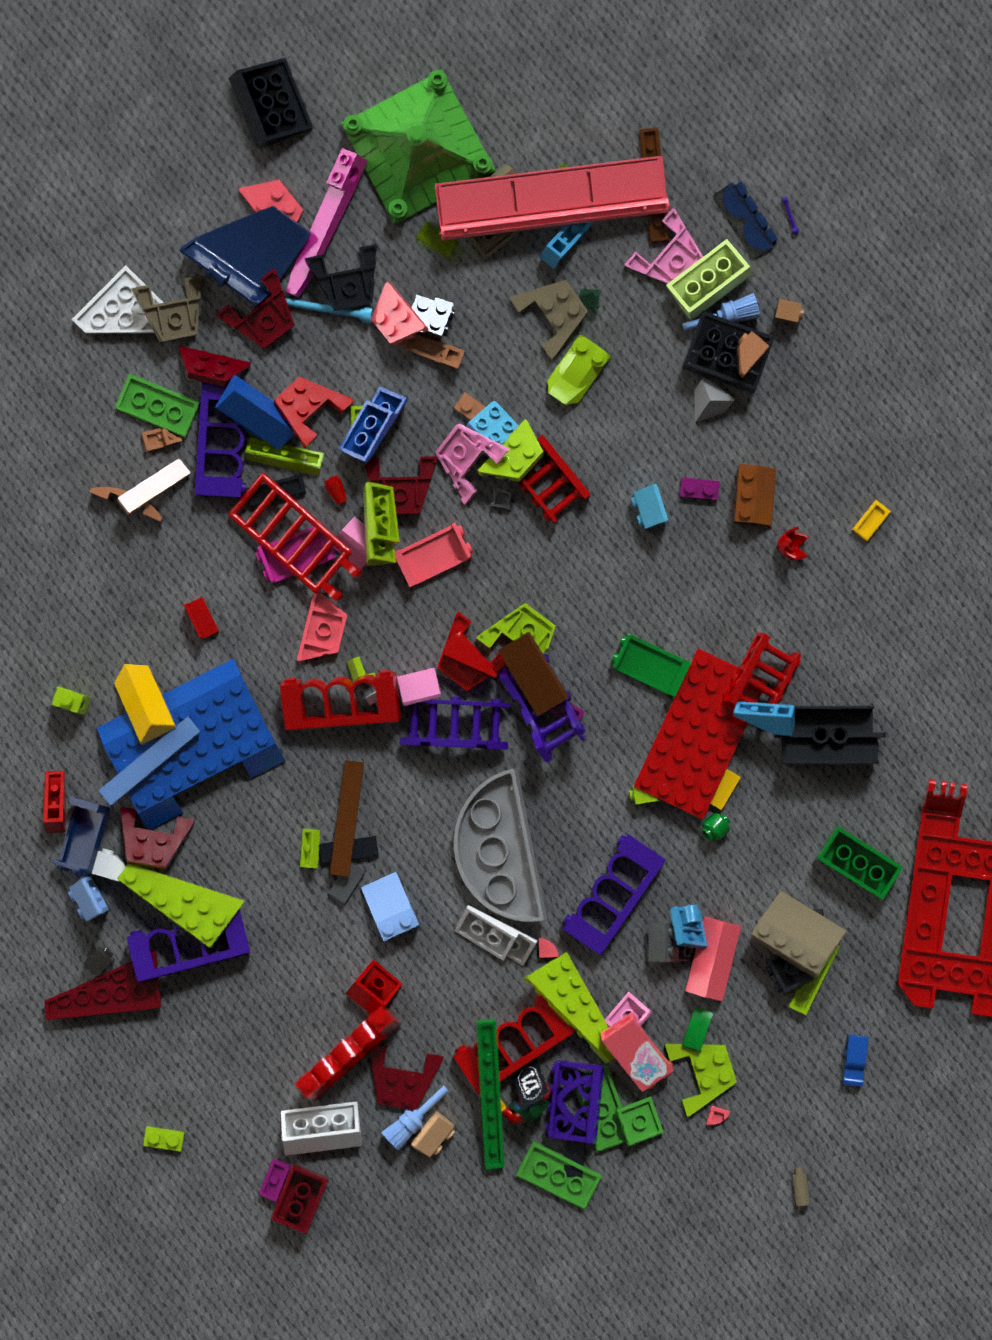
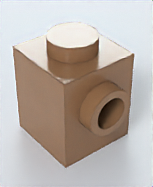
M779 299L774 320L796 325L798 320L802 321L804 309H801L802 303Z

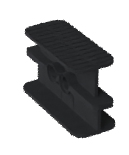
M794 706L795 726L792 736L773 734V738H781V764H878V737H886V732H873L874 706ZM819 729L825 733V737L821 741L815 738V732ZM838 729L844 733V738L840 741L834 737V733Z

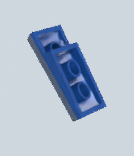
M236 375L232 377L215 408L258 439H263L277 450L294 436L293 429L273 404L274 401Z
M379 387L372 401H365L338 450L360 463L366 464L405 406L408 398Z

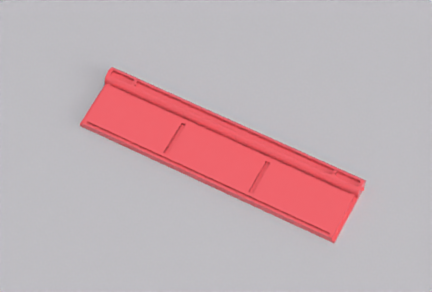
M663 156L435 184L440 226L439 235H441L442 241L667 213L670 206L666 194Z

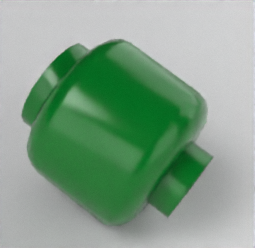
M713 813L702 823L701 832L709 841H720L729 833L730 821L724 814Z

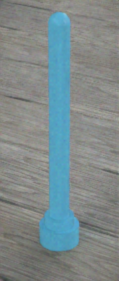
M286 298L290 307L356 317L362 320L363 323H371L372 308L365 307V309L361 310L345 309L334 311L331 305Z

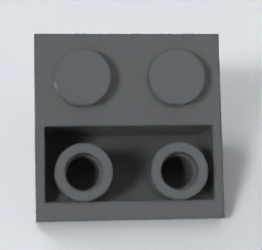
M673 922L648 923L649 961H692L691 947L677 945Z

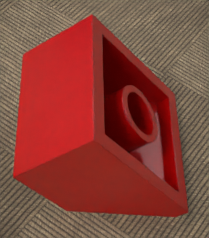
M373 959L345 994L371 1015L380 1006L385 1007L403 983Z

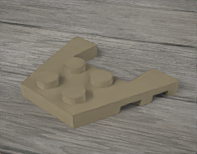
M202 275L183 278L187 294L186 299L154 304L150 285L131 288L159 342L197 335L199 320L198 304L201 298L200 282H202Z
M567 280L509 298L518 312L523 311L535 301L557 332V335L542 345L551 359L556 357L559 350L589 312Z

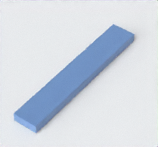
M189 717L185 718L176 728L162 737L98 791L110 806L113 805L201 731Z

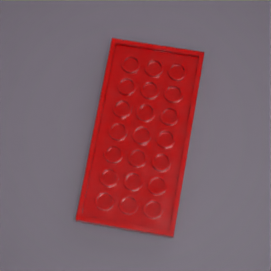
M697 648L691 665L674 697L633 787L695 817L704 819L748 723L734 716L736 704H728L723 701L739 667ZM751 674L754 680L763 685L766 684L767 680ZM746 685L742 691L745 697L756 703L762 693L749 685Z

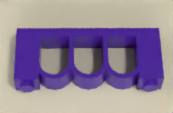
M202 382L195 495L240 499L242 494L246 492V483H243V479L240 478L243 474L244 464L238 453L245 446V435L239 428L241 426L236 422L231 424L209 422L210 401L218 402L227 386L222 387ZM208 428L236 430L240 434V444L233 450L207 449ZM207 455L232 456L238 461V471L231 477L205 476Z
M626 834V836L621 835L617 841V850L620 852L614 854L609 859L607 864L609 874L599 876L594 881L592 886L594 897L584 898L578 905L577 915L574 913L571 916L567 914L562 921L564 925L562 929L599 955L603 953L666 861L629 834ZM621 856L630 858L648 871L635 890L618 879L612 872L614 860ZM612 879L633 893L620 912L598 897L597 886L602 880ZM596 901L617 915L605 934L582 918L581 910L587 902Z
M240 909L225 928L230 950L207 955L205 944L200 941L203 957L181 962L176 943L177 932L182 929L178 924L172 933L165 929H155L146 935V932L142 933L141 930L130 932V936L126 937L138 983L251 953ZM165 934L170 937L177 964L155 969L150 950V941L155 935Z

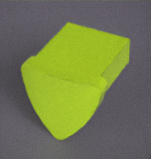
M360 657L353 658L347 662L353 683L358 677L365 675ZM375 672L368 674V675L376 676Z

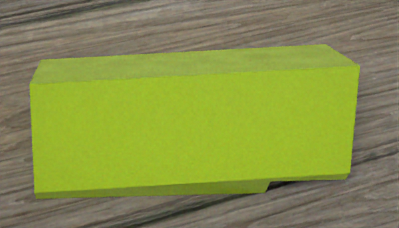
M366 482L363 489L366 566L396 563L394 544L399 543L400 539L393 487Z

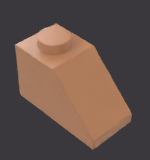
M752 331L749 335L745 333L738 341L740 343L738 347L739 374L742 378L769 348V345Z

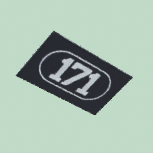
M537 1058L511 1074L523 1109L550 1093Z

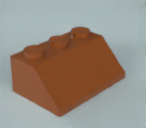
M748 464L738 465L733 523L772 526L776 478L775 468Z

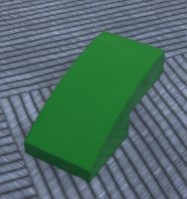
M695 1007L682 1047L701 1052L713 1017L712 1012Z

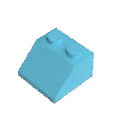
M657 484L633 493L634 497H631L634 509L638 508L640 515L637 516L640 527L643 526L644 530L667 523L668 518Z

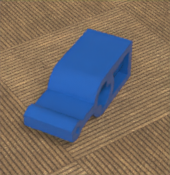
M847 1035L844 1085L863 1086L868 1036Z

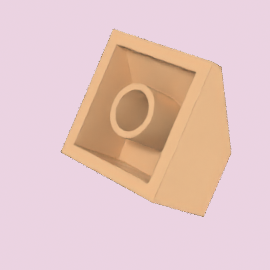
M436 1111L413 1139L411 1145L429 1157L432 1154L437 1155L443 1147L440 1145L443 1140H449L455 1132L453 1130L454 1124Z

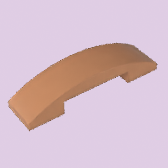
M414 334L413 338L406 339L402 343L395 345L429 360L459 369L465 354L464 350Z
M112 487L91 488L89 492L110 500L112 494L120 497L128 491ZM147 503L143 506L145 507L143 515L159 522L163 521L160 513L151 504Z

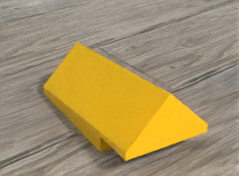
M124 664L114 684L142 745L176 728L149 666Z

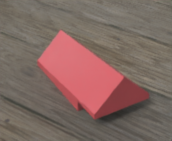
M704 916L703 926L708 947L695 949L685 991L705 998L723 1001L741 926Z

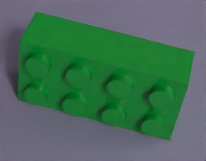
M839 826L834 827L816 856L817 860L882 900L903 869L901 865Z

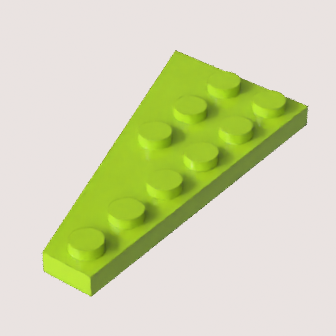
M128 864L117 878L209 948H211L245 902L244 900L136 865Z
M567 952L523 978L526 983H530L535 988V992L539 996L542 995L548 1001V1005L569 1026L572 1025L576 1029L580 1038H584L590 1044V1048L605 1063L615 1059L601 1039V1032L609 1027Z

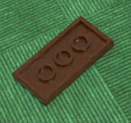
M530 631L498 650L537 716L569 698Z

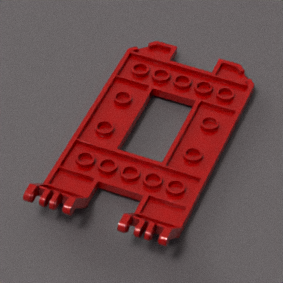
M929 779L921 812L897 984L914 1006L934 1008L936 989L972 994L971 1014L991 1017L992 842L958 837L960 818L967 796L968 784L960 785L959 798L953 797V791L955 790L954 782H950L948 795L945 796L947 781H942L940 795L933 794L936 781ZM952 875L989 880L979 956L942 951Z

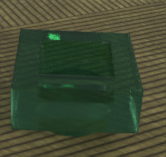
M580 289V300L587 309H599L600 290Z

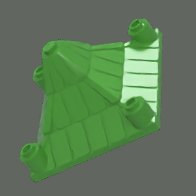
M442 70L432 71L428 78L358 115L347 116L344 122L341 123L356 153L368 161L365 170L394 224L437 203L435 184L484 178L496 171L491 158L485 152L454 94L446 74Z

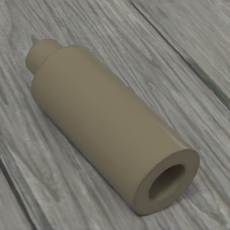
M802 1166L795 1167L793 1184L796 1206L810 1205L807 1174L803 1173Z

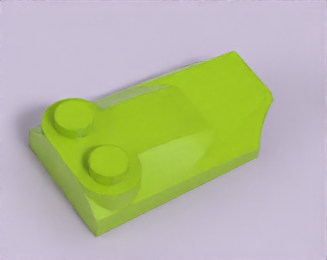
M579 334L547 380L548 393L566 406L579 403L611 356L592 341Z

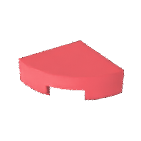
M539 938V958L558 957V951L554 944L549 940Z
M711 1105L706 1125H716L723 1122L729 1116L730 1111Z

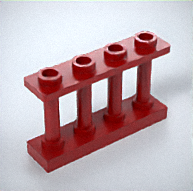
M541 435L537 440L543 450V454L547 453L550 457L549 462L527 480L522 478L518 485L525 493L529 492L532 498L530 500L537 508L540 506L543 509L544 513L542 515L549 523L552 521L556 524L558 520L555 516L577 498L580 499L582 497L586 500L591 494L544 435ZM553 468H559L562 472L561 477L537 495L531 486ZM570 482L574 487L573 492L549 510L543 501L565 483L568 484Z
M757 632L723 701L733 705L737 702L756 703L745 697L742 693L744 687L749 685L769 696L766 704L779 703L783 698L785 687L792 680L791 675L793 671L800 665L802 655L792 652L789 656L769 644L770 636ZM767 651L786 662L783 671L779 672L761 662L760 656L762 652ZM755 668L778 679L773 690L752 678L751 674Z

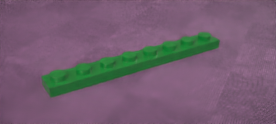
M476 1020L485 1169L505 1168L496 1020Z

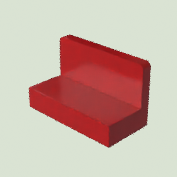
M203 597L184 604L201 640L219 632Z

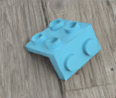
M492 401L470 420L466 427L499 444H503L518 427V424L496 401Z

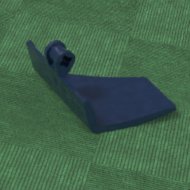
M271 206L197 236L183 245L179 251L206 270L205 277L215 281L218 287L228 286L257 307L271 294L261 281V278L274 268L277 271L279 280H281L308 241L311 232L275 206Z

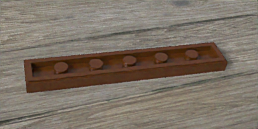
M659 128L639 129L642 158L661 156ZM667 213L647 215L650 243L669 241L668 226L662 222Z
M345 760L330 875L350 877L364 762Z

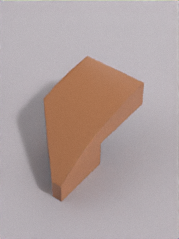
M165 428L141 433L146 452L182 442L180 437L173 435Z

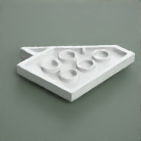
M126 265L72 319L86 334L154 333L131 288L145 286V284ZM151 291L154 304L164 303Z

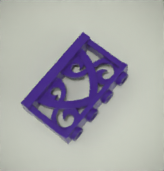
M557 1060L556 1064H553L552 1075H554V1083L550 1085L552 1102H549L548 1106L550 1122L547 1121L546 1124L548 1138L592 1144L597 1142L605 1065ZM571 1068L575 1072L577 1079L574 1080L573 1076L567 1073L569 1079L564 1080L562 1077L564 1069ZM578 1068L593 1070V1075L581 1077ZM582 1084H584V1089L587 1086L591 1088L589 1094L584 1093ZM561 1085L566 1086V1087L563 1088L562 1091L560 1092V1086H561ZM578 1086L580 1095L590 1101V1105L580 1108L574 1116L567 1108L563 1099ZM558 1107H559L560 1111L562 1112V1114H559V1115H558ZM582 1112L588 1114L587 1119H584L582 1116L580 1120L578 1118ZM559 1120H563V1127L567 1126L569 1122L572 1125L567 1132L563 1133L558 1130L557 1123ZM575 1127L587 1132V1136L572 1135Z

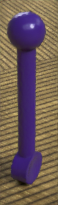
M782 197L793 228L792 233L797 235L799 229L795 225L787 197Z

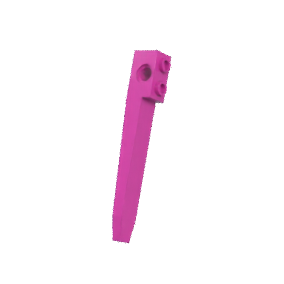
M343 148L341 149L327 180V184L330 185L309 231L311 236L300 251L291 271L286 292L299 297L310 282L313 274L307 266L305 258L324 254L368 162L360 155Z

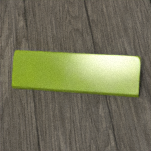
M249 437L245 451V460L316 476L320 474L324 453L283 445L277 450L266 441Z

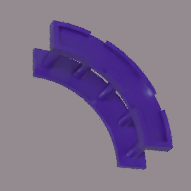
M543 653L548 663H550V660L546 653ZM506 667L499 671L500 679L513 700L518 699L522 707L520 712L527 725L532 726L534 732L531 735L536 750L546 764L553 760L551 754L553 749L578 735L582 742L586 741L584 735L586 729L579 721L570 702L572 697L568 690L565 691L569 698L558 704L563 703L568 714L543 728L538 722L539 716L531 709L527 698L518 687L512 673H509ZM571 721L573 729L551 742L546 740L548 734Z
M450 697V700H426L411 704L410 734L408 733V737H400L399 745L508 750V742H501V738H499L500 707H510V704L502 703V699H491V702L461 701L462 697ZM419 703L430 704L429 733L426 735V738H419V734H417ZM438 704L452 705L451 729L448 739H438V735H436ZM459 705L473 706V726L470 740H460V736H458ZM481 706L493 707L492 729L489 741H481L482 737H480Z

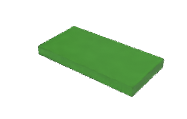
M129 374L115 410L162 429L165 428L169 432L186 438L200 402Z
M608 1066L604 1067L597 1142L594 1143L597 1152L626 1142L615 1113V1109L622 1107ZM593 1071L583 1074L581 1077L593 1075ZM582 1084L584 1093L589 1094L591 1088L587 1086L584 1089V1084ZM577 1086L575 1091L581 1107L590 1105V1101L580 1095ZM583 1112L585 1119H587L588 1114L586 1112Z
M533 1140L516 1176L585 1210L602 1174L584 1165L582 1166ZM564 1165L574 1166L582 1170L583 1178L577 1176L567 1177Z

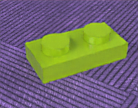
M303 829L300 867L318 868L320 830Z
M146 1126L143 1146L181 1152L185 1132Z

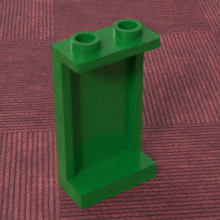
M628 633L627 637L623 635L619 643L621 650L619 654H614L610 662L613 664L612 669L675 697L691 662L639 639Z

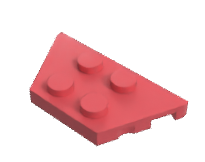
M280 180L238 189L255 212L275 206L296 222H298L303 212V209Z
M387 281L371 321L389 343L395 346L406 339L413 338L414 334L420 331H428L429 328L395 287Z
M321 592L318 594L313 593L297 661L339 652L348 615Z

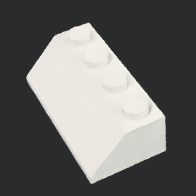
M357 1102L281 1111L282 1141L285 1156L362 1146Z

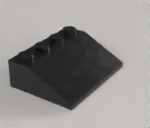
M286 57L237 70L228 78L256 149L278 143L314 128Z
M702 311L682 368L754 394L775 337ZM752 331L768 344L769 348L742 378L739 374L738 347L740 343L738 341L745 333L749 335Z

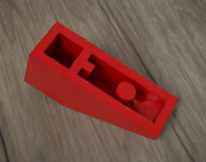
M457 632V634L452 633L443 655L496 678L497 673L471 641L467 640L468 636Z
M65 771L45 772L43 823L46 833L66 832Z

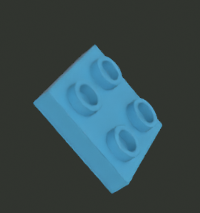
M698 905L670 908L677 945L699 949L708 947L701 911Z

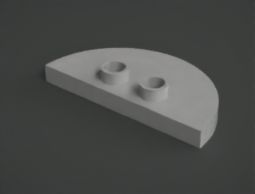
M513 768L487 779L466 800L455 827V860L465 885L485 907L513 920L543 921L547 919L518 769Z

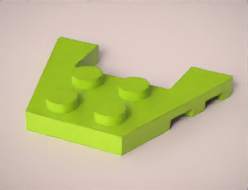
M524 603L476 638L491 648L501 633H504L514 641L530 631L542 653L547 654L556 626Z
M665 1044L670 1061L690 1056L701 1094L682 1099L687 1117L737 1083L726 1045L703 1044L701 1052L682 1047V1044Z

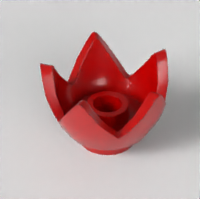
M799 526L783 533L777 542L778 551L793 561L808 557L799 547L809 536L796 532L799 530Z

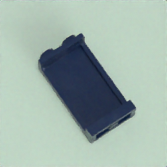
M70 796L68 803L75 805L60 858L59 860L52 859V863L58 865L57 869L64 871L72 869V874L83 876L84 873L92 874L110 807Z

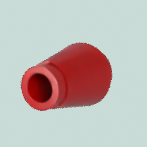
M338 475L323 481L325 484L324 488L336 501L337 505L347 500L342 480Z

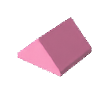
M354 516L342 529L337 538L351 549L352 554L348 559L362 570L366 565L365 524ZM335 545L332 547L340 554L343 553Z
M435 668L397 677L404 706L441 697Z
M628 992L606 1017L605 1021L609 1026H612L633 1012L637 1017V1022L642 1026L652 1014V1011Z

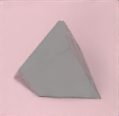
M703 377L694 390L695 423L725 413L735 398Z

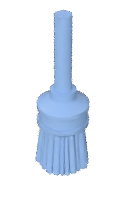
M754 293L734 302L730 300L727 303H721L720 310L713 314L735 323L760 318V311ZM699 319L683 323L684 331L696 328Z
M445 1086L441 1087L418 1110L415 1109L413 1112L405 1110V1113L399 1116V1120L381 1133L397 1150H400L412 1134H416L419 1129L423 1128L421 1122L424 1118L423 1115L449 1090Z

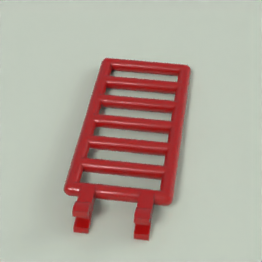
M266 473L259 475L228 513V516L315 594H318L323 589L334 601H339L343 594L328 582L339 568L343 566L354 578H358L363 573L360 568L348 559L352 554L351 549ZM263 483L267 484L272 491L247 521L243 520L238 515L239 511ZM279 495L286 503L259 534L251 526L276 496ZM291 508L295 509L300 516L276 545L272 546L266 538ZM307 520L314 526V529L287 559L280 553V550ZM321 533L328 539L327 543L301 572L294 563L318 534ZM335 545L343 553L319 582L315 584L308 576Z

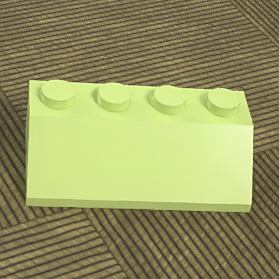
M726 239L669 282L666 287L680 308L692 321L702 311L708 309L750 277L752 272L748 263Z

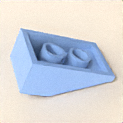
M396 872L361 887L384 941L419 925Z
M92 876L85 877L69 887L70 891L68 894L73 902H77L79 906L77 911L81 919L85 918L86 921H89L109 910Z

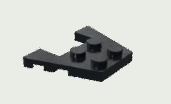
M377 244L359 248L363 267L327 274L323 254L305 258L307 266L334 311L373 303Z

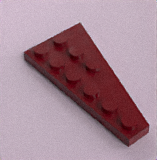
M155 950L151 954L155 969H158L157 950ZM133 961L44 1001L46 1020L162 1008L159 978L138 983Z

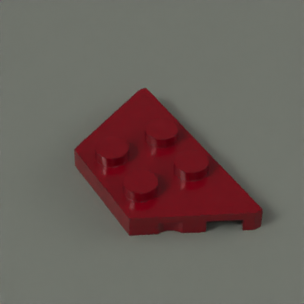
M179 346L178 354L182 357V365L186 369L185 373L188 379L226 387L234 375L240 377L241 372L244 370L249 371L251 367V362Z

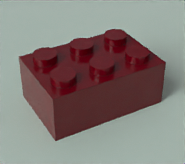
M294 1163L270 1220L307 1234L329 1177Z

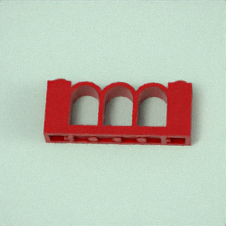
M381 670L376 676L362 675L354 683L346 677L339 676L333 678L328 684L320 679H310L303 684L302 680H296L295 677L286 678L280 684L285 730L399 721L402 717L396 672H391V670ZM363 682L369 683L375 688L378 711L359 712L358 684ZM342 685L348 690L352 713L333 715L330 694L332 686ZM315 687L320 690L323 695L325 715L307 717L304 699L305 688Z
M542 995L535 997V1006L526 1007L519 1013L517 1023L506 1021L497 1027V1046L509 1063V1065L499 1071L500 1081L575 1032L573 1026H569L548 1005V1001ZM530 1011L540 1013L554 1033L553 1036L536 1047L521 1025L522 1017ZM507 1026L517 1028L532 1049L515 1061L511 1060L499 1040L500 1031ZM476 1041L473 1048L470 1045L465 1046L463 1044L455 1049L456 1054L453 1057L477 1094L480 1095Z
M380 1006L349 1037L341 1041L329 1055L321 1059L310 1071L295 1082V1086L307 1099L318 1100L402 1023L390 1009Z

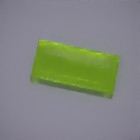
M426 221L416 235V238L448 259L458 242L454 239L442 241L441 235H439L440 229Z

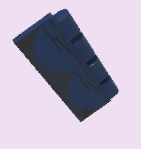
M742 181L736 185L732 182L715 193L714 196L755 259L774 247L772 243L777 241L778 238L772 228L766 231L763 230L769 224L761 212L756 215L753 214L759 208L751 196L746 199L743 198L749 192Z

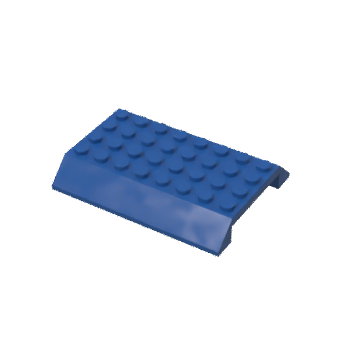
M234 658L162 694L175 726L189 717L201 732L127 793L148 830H151L182 814L183 812L174 795L239 762L243 763L250 777L253 778L286 761L274 741ZM127 713L97 727L102 743L118 774L170 732L168 731L141 745Z

